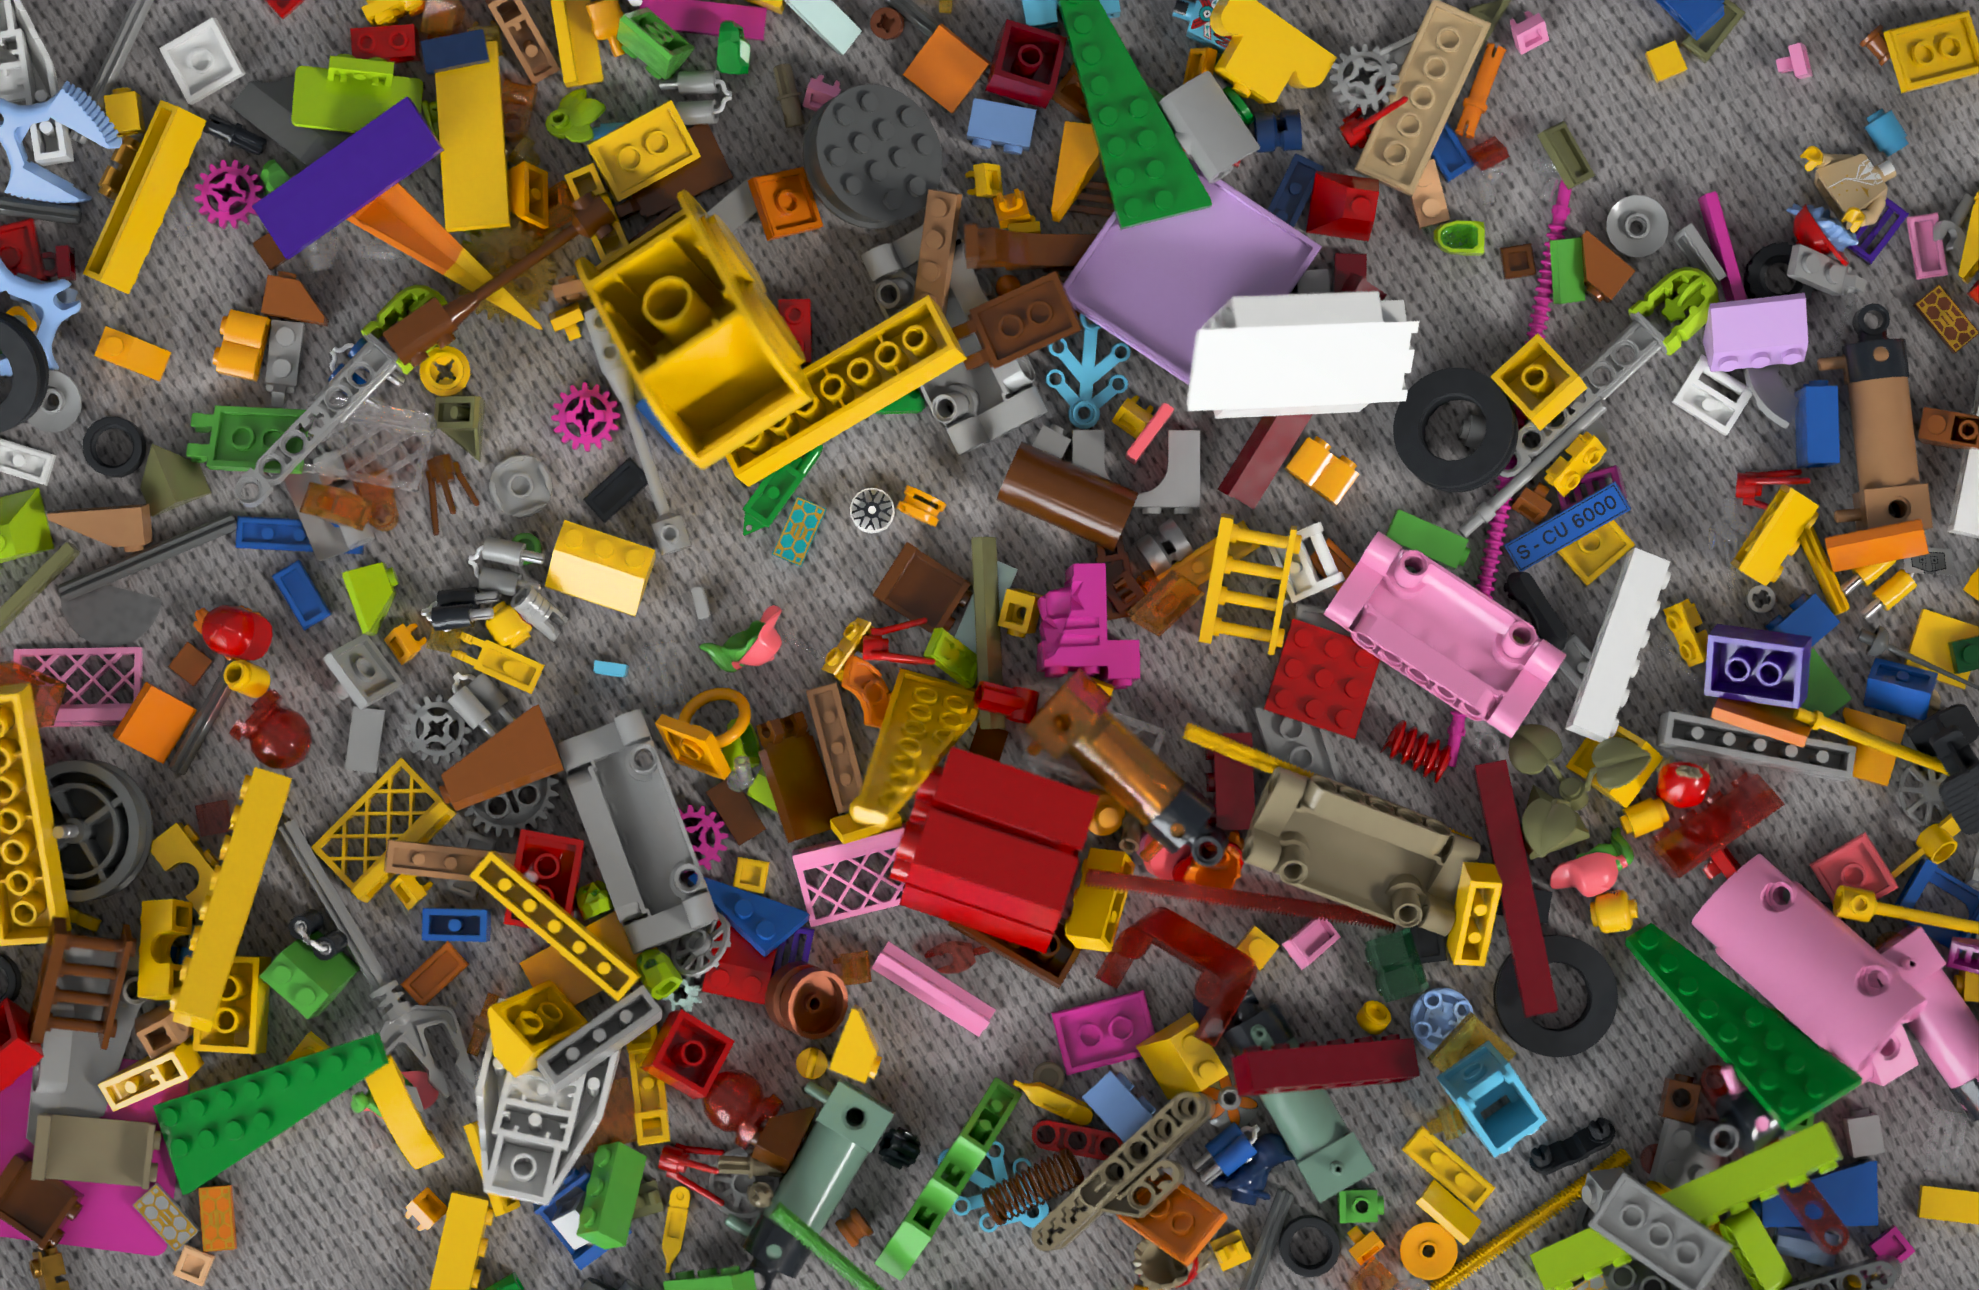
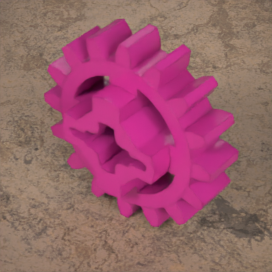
M221 160V168L218 169L210 164L209 169L211 173L209 175L201 173L200 177L204 180V183L195 184L194 187L201 192V195L194 198L195 202L204 204L198 211L202 215L210 213L207 221L211 224L219 219V227L222 229L226 228L228 222H230L234 229H238V221L241 220L249 225L250 220L248 216L250 214L258 216L252 205L261 200L258 194L264 192L263 186L256 185L261 178L257 174L249 176L252 168L248 165L240 169V162L238 160H234L231 167H229L227 161ZM225 175L222 181L213 184L219 177ZM241 177L248 183L250 192L241 188ZM232 187V190L241 197H230L227 202V199L218 192H229ZM209 197L216 198L218 201V212L212 207ZM246 205L243 210L234 214L236 208Z
M583 382L582 390L579 391L574 385H571L570 391L572 394L568 396L561 392L559 395L564 400L563 403L553 404V407L559 411V414L551 416V420L560 424L554 431L556 434L564 432L565 435L561 441L566 444L572 440L573 450L577 451L580 444L584 445L586 452H590L592 444H595L599 449H603L601 441L606 439L612 442L613 439L609 435L610 431H619L620 429L617 425L613 424L614 420L621 419V414L613 412V409L619 406L617 401L608 402L611 393L606 391L601 395V386L598 384L593 387V390H589L588 384ZM592 397L600 400L606 410H597L593 406ZM579 398V404L573 411H567L569 405ZM586 407L592 415H595L594 419L589 420L587 431L584 422L578 419L579 416L584 415ZM606 423L604 429L594 436V430L598 425ZM566 424L578 426L581 438L573 435Z
M688 805L687 813H683L678 808L682 820L692 817L702 819L697 826L688 827L685 823L684 826L687 833L692 834L700 831L703 827L698 838L702 842L701 845H692L694 852H700L706 856L698 860L699 866L704 865L707 870H711L712 865L710 861L713 859L721 862L722 859L717 853L719 850L726 851L728 848L721 844V839L729 837V834L720 832V828L725 825L724 821L718 823L714 821L717 815L715 811L706 815V806H701L699 811L695 812L693 805ZM711 827L715 835L714 847L708 843L707 832Z

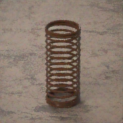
M1068 1148L1060 1150V1158L1054 1153L1053 1160L1047 1156V1164L1041 1159L1040 1166L1037 1163H1034V1169L1028 1166V1173L1022 1169L1021 1175L1015 1172V1179L1009 1175L1008 1181L1004 1178L1002 1179V1185L996 1182V1188L990 1185L989 1188L985 1187V1189H982L981 1193L986 1209L997 1225L1001 1226L1007 1220L1012 1221L1013 1216L1018 1218L1020 1214H1025L1026 1210L1031 1211L1032 1207L1037 1208L1039 1204L1044 1205L1045 1201L1050 1202L1051 1198L1056 1199L1058 1194L1063 1196L1064 1191L1069 1192L1071 1188L1076 1189L1084 1181L1080 1165ZM1032 1174L1034 1175V1177H1035V1179H1036V1181H1037V1183H1038V1186H1037V1184H1036V1182H1035V1180H1034ZM1068 1174H1069L1070 1178L1072 1179V1181L1074 1182V1186H1072V1185L1070 1184V1180H1069ZM1026 1177H1027V1179H1028V1181H1029V1183H1030V1185H1031V1187H1032V1190H1031V1188H1030V1186H1029V1184H1028V1182H1027V1180H1026ZM1062 1178L1068 1185V1190L1064 1187ZM1019 1179H1020V1181H1021V1183H1022V1185H1023V1187H1024L1026 1193L1024 1192V1190H1023V1188H1022V1186H1021V1184H1020V1182H1019ZM1056 1182L1061 1187V1193L1057 1189ZM1013 1183H1014L1015 1187L1017 1188V1191H1018L1020 1197L1018 1196V1194H1017V1192H1016V1190H1015V1188H1014V1186H1013ZM1050 1186L1055 1191V1196L1051 1193ZM1007 1187L1009 1188V1190H1010V1192H1011V1194H1012L1013 1199L1011 1198V1196H1010V1194H1009V1192H1008V1190H1007ZM1000 1189L1002 1190V1192H1003V1194H1004V1196H1005V1198H1006V1201L1004 1200V1198H1003V1196H1002V1194H1001ZM1044 1190L1049 1195V1199L1045 1197ZM1037 1192L1042 1197V1202L1038 1199ZM1031 1196L1036 1201V1205L1032 1203ZM989 1197H990L991 1201L993 1202V1204H994V1206H995V1209H996L998 1215L996 1214L994 1208L992 1207V1204H991V1202H990V1200H989ZM1024 1198L1030 1204V1208L1026 1207ZM1018 1202L1023 1207V1212L1020 1210ZM1012 1205L1017 1210V1215L1013 1213ZM1006 1209L1011 1214L1010 1218L1007 1216Z

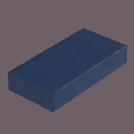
M483 29L420 41L427 74L490 62Z

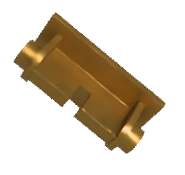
M125 135L120 148H116L111 157V160L119 163V166L115 169L107 165L98 183V186H100L98 193L114 201L116 200L141 145L140 142Z
M57 1247L44 1250L45 1256L43 1257L41 1251L32 1252L33 1260L29 1261L30 1270L33 1278H38L40 1289L70 1290L68 1280L58 1283L55 1281V1277L66 1274L62 1252H58Z

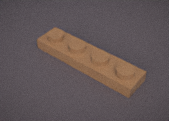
M928 189L913 304L929 295L940 306L946 317L962 194Z
M836 682L806 690L837 812L841 814L849 812L851 802L860 795L863 780Z
M388 839L384 872L476 882L470 875L492 850ZM496 851L514 867L515 853Z

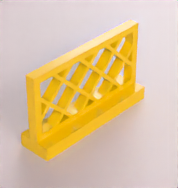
M401 757L311 848L351 889V892L359 900L368 903L396 875V873L384 872L386 851L381 856L369 857L370 839H386V848L387 840H392V838H398L397 840L428 843L457 812L449 804H445L444 800ZM403 768L410 775V789H393L394 776ZM415 781L422 789H415ZM388 783V789H382ZM416 793H427L435 801L426 811H415ZM376 794H387V812H371V799ZM393 794H409V811H393ZM365 806V812H359ZM354 816H365L364 834H348V822ZM371 816H387L386 834H370ZM393 816H409V826L403 834H392ZM415 816H420V817L414 822V817H415ZM331 839H342V857H330L322 848ZM348 839H364V857H347ZM334 861H341V868ZM347 861H363V874L355 882L347 875ZM369 861H375V862L369 867Z

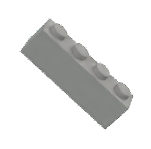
M642 985L537 1058V1067L555 1093H558L661 1021L662 1010L644 985Z

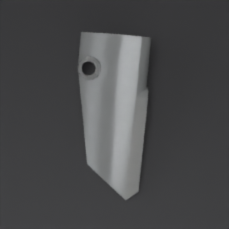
M137 942L135 956L129 957L115 1014L117 1031L115 1038L109 1039L107 1050L100 1049L98 1033L52 1028L50 1032H45L43 1044L41 1043L44 1057L33 1067L26 1139L34 1146L39 1113L100 1118L104 1115L108 1102L98 1084L118 1073L135 1024L134 1019L137 1018L141 1004L147 1001L146 998L138 997V993L133 998H129L127 995V986L133 981L137 983L139 977L140 942ZM70 947V950L64 951L63 958H65L66 962L113 967L117 952ZM64 975L63 978L58 977L57 985H59V989L107 994L110 979ZM58 1002L57 1005L52 1004L50 1012L53 1013V1016L101 1020L104 1006Z

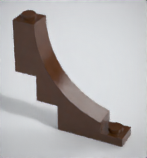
M964 224L967 269L1005 267V271L1043 269V272L1073 271L1098 234L1025 233L1003 230L996 227L978 228L977 224Z

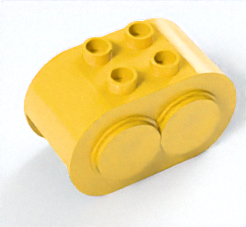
M683 189L677 193L682 210L597 266H594L586 258L580 257L575 261V267L648 404L684 453L698 467L705 470L813 400L814 394L800 366L805 362L803 352L789 327L765 294V285L745 250L717 214L714 213L709 217L696 199Z

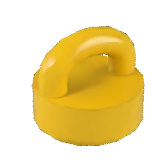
M1371 1000L1364 1003L1357 1013L1356 1020L1359 1026L1366 1032L1379 1035L1390 1024L1391 1014L1384 1004Z
M808 1047L802 1050L796 1059L798 1072L807 1079L821 1077L828 1067L826 1054L816 1047Z

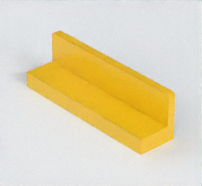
M550 0L563 80L566 88L603 82L604 77L598 40L594 37L590 17L585 7L591 0Z

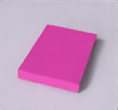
M1144 990L1051 1013L1067 1075L1142 1057L1136 1045L1155 1034Z

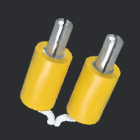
M1896 560L1851 569L1854 576L1840 587L1844 591V595H1848L1861 583L1868 587L1893 566ZM1900 569L1872 593L1875 600L1860 611L1862 616L1865 615L1863 618L1868 620L1881 608L1889 611L1917 587L1912 578L1914 573L1908 574L1905 570Z

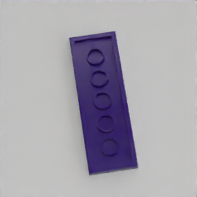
M407 96L252 205L284 257L289 260L440 154L444 149L411 98Z

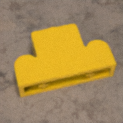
M1219 0L1211 13L1210 25L1212 30L1220 36H1232L1217 62L1214 72L1232 84V90L1244 98L1250 97L1259 104L1276 102L1287 83L1296 89L1313 88L1320 85L1337 59L1332 53L1257 0Z

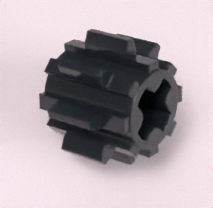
M898 1127L897 1130L890 1129L889 1132H885L884 1137L879 1143L880 1150L878 1151L883 1156L882 1160L899 1170L903 1166L909 1168L911 1164H915L921 1152V1143L916 1140L917 1136L901 1127Z

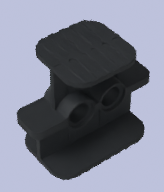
M1955 704L1916 724L1910 731V738L1919 752L1930 756H1938L1950 778L1940 785L1939 795L1960 830L1967 835L1979 832V760L1969 744L1978 738L1979 726L1966 705Z

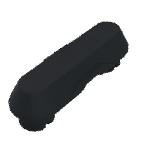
M1528 572L1511 573L1503 586L1505 593L1508 592V598L1516 600L1521 609L1527 612L1531 618L1532 626L1539 635L1538 638L1546 640L1560 650L1564 649L1568 636L1567 631L1533 577Z
M1598 1117L1596 1121L1592 1120L1588 1127L1575 1132L1572 1137L1563 1141H1556L1548 1146L1539 1145V1148H1533L1530 1153V1167L1542 1175H1549L1566 1166L1573 1165L1588 1158L1591 1154L1610 1146L1615 1137V1128L1606 1118Z

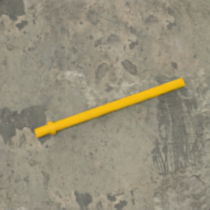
M1803 708L1794 710L1793 719L1809 724L1811 729L1818 730L1820 728L1949 776L1940 759L1827 718L1823 712L1818 710L1813 712Z

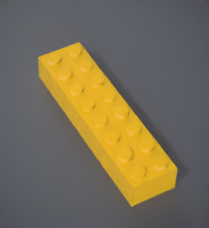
M927 295L802 369L812 388L814 399L726 455L725 457L735 477L750 487L966 360L967 358L940 306Z
M30 683L0 685V946L46 943L52 916L64 917L66 919L67 931H71L72 927L57 839L52 834L55 826Z
M254 767L252 776L245 775L239 797L243 804L242 806L235 805L229 827L230 830H233L232 836L225 835L219 857L220 860H223L222 866L216 865L209 887L210 890H213L212 896H205L200 911L199 920L204 922L202 927L195 926L189 950L194 952L192 957L185 956L179 978L180 981H183L182 988L175 987L170 1001L169 1011L174 1012L173 1022L211 1032L289 794L292 778Z

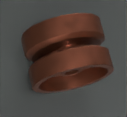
M791 962L778 969L770 979L765 992V1008L769 1018L778 1027L791 1031L801 1037L812 1040L820 1039L833 1033L844 1020L848 1008V993L843 981L836 974L806 962Z

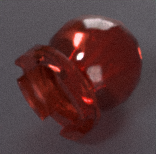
M270 689L250 706L255 712L245 722L239 718L229 734L239 743L245 739L249 740L250 750L262 764L271 769L287 770L301 763L310 752L312 744L311 727L297 711L292 708L280 707L283 697L275 689Z
M725 1070L718 1073L707 1096L701 1100L704 1113L711 1124L724 1132H736L737 1137L734 1143L745 1151L752 1145L750 1142L756 1134L758 1126L760 1127L765 1119L768 1121L769 1118L776 1117L784 1105V1101L775 1093L770 1097H765L763 1087L753 1075L742 1070Z

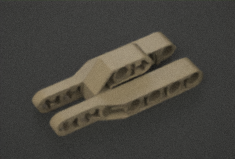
M1184 1092L1173 1098L1097 1167L1072 1194L1035 1226L1031 1235L1034 1246L1042 1251L1063 1249L1104 1212L1136 1218H1143L1183 1182L1184 1169L1181 1164L1174 1160L1165 1159L1211 1119L1216 1109L1212 1097L1205 1093ZM1193 1102L1196 1103V1110L1194 1113L1192 1111ZM1170 1123L1172 1125L1171 1134L1168 1131V1126ZM1146 1145H1147V1147H1148V1154H1147V1156H1146V1154H1145V1146H1146ZM1121 1167L1124 1168V1176L1121 1175ZM1172 1168V1181L1164 1180L1158 1186L1149 1181L1150 1178L1152 1181H1159L1164 1176L1162 1169ZM1141 1187H1146L1151 1193V1200L1146 1205H1142L1137 1200V1191ZM1076 1207H1089L1087 1211L1079 1210L1077 1213L1073 1210ZM1052 1228L1055 1230H1058L1060 1228L1066 1229L1062 1233L1060 1231H1056L1053 1235L1050 1232Z

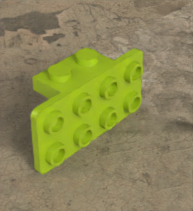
M349 54L330 55L328 68L298 66L296 68L291 123L296 127L356 133L407 96L411 98L421 114L423 81L419 78L393 76L394 62H387L383 58L373 57L367 60L358 59Z

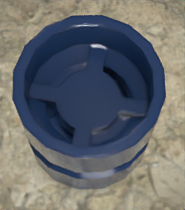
M1299 109L1281 110L1279 115H1275L1273 111L1254 112L1255 140L1260 146V149L1256 151L1257 153L1274 152L1277 147H1281L1283 151L1302 149ZM1277 129L1284 130L1281 133H1277Z

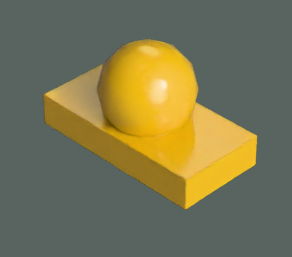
M859 796L851 802L848 814L830 819L832 831L843 844L902 826L901 816L898 812L886 826L868 824L863 820L853 818Z

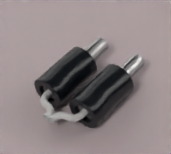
M477 587L440 590L437 593V601L433 602L428 608L422 609L421 615L426 616V619L432 622L435 631L448 632L451 629L474 627L475 620L493 619V608L480 609L481 603L498 602L499 593L498 591L479 593Z
M315 909L306 910L291 919L288 928L290 934L296 939H303L307 945H312L314 955L320 960H330L343 952L347 947L348 940L346 935L340 930H332L316 941L309 940V936L322 928L324 915Z

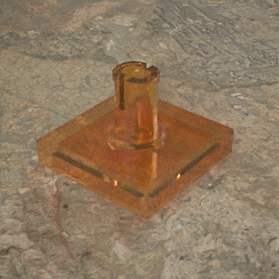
M1149 569L1142 573L1146 579L1143 580L1141 576L1136 579V582L1146 595L1127 614L1133 622L1160 637L1205 593L1197 584L1173 569L1161 581Z

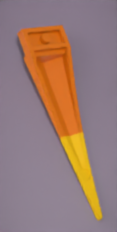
M399 182L346 219L472 292L494 278ZM504 287L486 298L489 302L536 329L543 330L542 325Z

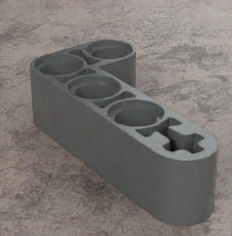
M1881 1255L1794 1281L1783 1290H1817L1818 1283L1826 1284L1830 1290H1885L1892 1287L1901 1276L1902 1267L1899 1260L1894 1256ZM1881 1267L1891 1272L1888 1277L1886 1274L1876 1275L1873 1279L1871 1278V1275L1877 1273ZM1848 1274L1859 1277L1862 1284L1860 1288L1852 1287L1848 1283Z

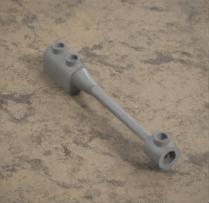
M597 309L588 310L583 313L602 375L608 380L619 402H622L659 516L651 526L660 554L664 556L691 547V543L681 515L670 512L640 416L635 406L633 376Z

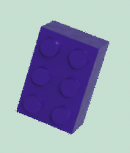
M1717 624L1708 634L1704 695L1799 709L1808 696L1812 636Z

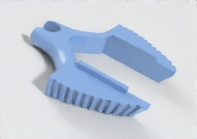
M66 81L61 89L48 101L32 105H18L0 98V113L4 117V120L0 121V142L6 151L11 165L9 182L5 190L6 194L11 193L12 196H23L24 199H36L37 201H49L50 203H85L91 200V196L73 187L74 184L32 161L28 162V156L22 142L31 124L48 121L51 117L107 149L120 148L122 139L117 136L119 132L113 128L115 125L109 122L110 119L104 115L105 112L101 111L100 106L96 105L95 100H91L92 97L90 95L87 96V93L81 91V88H76L74 84L70 85V82Z
M0 258V293L7 291L8 294L31 303L41 321L36 337L46 354L49 370H58L59 367L52 352L55 333L62 321L80 311V300L66 304L57 298V293L71 286L68 280L59 279L43 284L31 282L15 276ZM3 353L0 354V375L3 377H13L9 360Z

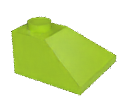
M39 487L0 497V563L55 549Z
M383 562L342 573L361 631L369 636L378 633L397 594L394 586L399 585L394 568H388L387 564Z

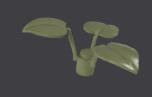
M1538 724L1520 726L1509 742L1508 753L1512 765L1519 772L1528 775L1538 774L1548 765L1559 780V793L1562 798H1554L1552 803L1545 799H1536L1525 809L1522 819L1523 830L1534 852L1543 858L1551 850L1570 838L1576 828V817L1573 811L1580 810L1587 805L1589 800L1587 791L1591 790V782L1596 773L1597 781L1603 788L1616 789L1633 781L1644 771L1651 760L1649 752L1624 738L1613 737L1606 739L1594 749L1592 761L1596 767L1590 769L1586 781L1583 783L1576 777L1565 779L1552 761L1563 750L1562 742L1555 731Z

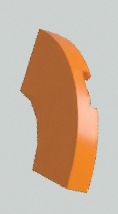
M850 655L845 662L841 687L851 691L860 701L864 712V725L881 729L892 692L889 691L882 679V674L872 664L858 656Z

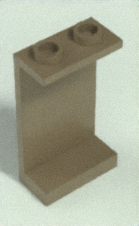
M39 1113L31 1180L57 1179L140 1186L142 1189H149L150 1182L157 1181L158 1163H152L153 1151L160 1150L162 1131H156V1123Z

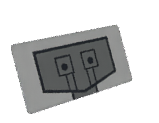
M1928 547L1929 554L1904 559L1906 573L1954 575L1951 549Z

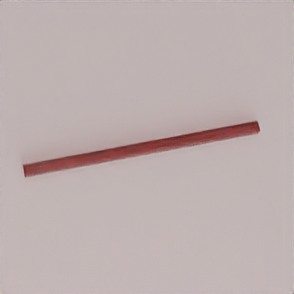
M1088 868L1084 886L1088 883V887L1092 884V888L1094 884H1096L1095 888L1100 885L1099 889L1104 885L1103 889L1107 886V890L1111 886V890L1115 887V891L1118 888L1121 891V888H1123V892L1127 889V893L1131 889V893L1135 890L1134 894L1138 890V894L1142 891V895L1145 892L1148 895L1150 892V896L1154 893V897L1157 893L1158 897L1162 894V898L1166 894V898L1170 895L1169 899L1173 895V899L1177 896V900L1180 897L1183 900L1185 897V901L1189 898V902L1193 898V902L1195 899H1197V903L1199 899L1201 900L1200 903L1205 900L1204 904L1207 901L1210 904L1212 901V905L1216 902V906L1219 902L1220 906L1224 903V907L1228 903V907L1232 904L1231 908L1235 904V908L1239 905V909L1242 906L1245 909L1247 906V910L1251 907V911L1255 907V911L1259 908L1258 912L1262 908V912L1266 909V913L1269 910L1272 913L1274 910V914L1278 911V915L1282 911L1281 915L1286 912L1285 916L1289 912V916L1293 913V917L1297 913V917L1301 914V918L1305 915L1304 918L1308 916V919H1310L1312 916L1313 920L1316 916V920L1320 917V921L1324 917V921L1328 918V922L1330 919H1332L1331 922L1335 919V923L1338 920L1341 923L1343 920V924L1347 921V925L1351 921L1350 925L1354 923V926L1358 922V926L1362 923V927L1366 923V927L1370 924V928L1377 926V929H1379L1381 926V929H1383L1385 926V930L1388 927L1389 931L1396 929L1395 923L1347 905L1345 907L1344 905L1326 904L1325 902L1322 904L1320 901L1318 903L1317 901L1299 900L1298 898L1295 900V898L1291 899L1286 896L1280 897L1277 895L1276 897L1271 894L1268 896V894L1264 895L1263 893H1252L1251 891L1249 893L1244 890L1241 892V890L1225 889L1224 887L1222 889L1217 886L1214 888L1209 885L1206 887V885L1202 886L1197 883L1195 885L1190 882L1188 884L1184 882L1183 884L1182 881L1179 883V881L1163 880L1162 878L1160 880L1155 877L1153 879L1149 877L1148 879L1147 876L1144 878V876L1140 877L1135 874L1128 875L1127 873L1121 874L1120 872L1117 874L1112 871L1109 873L1107 870L1106 872L1104 870L1101 872L1100 869L1097 871V869L1093 870L1092 868Z

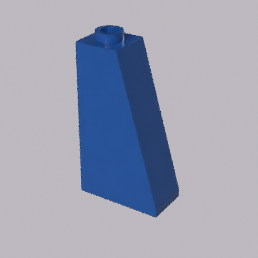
M1863 1159L1837 1167L1825 1174L1818 1173L1808 1176L1809 1180L1799 1186L1791 1188L1787 1184L1778 1188L1779 1194L1768 1200L1761 1201L1758 1197L1757 1200L1752 1201V1210L1757 1214L1764 1227L1878 1226L1877 1161Z

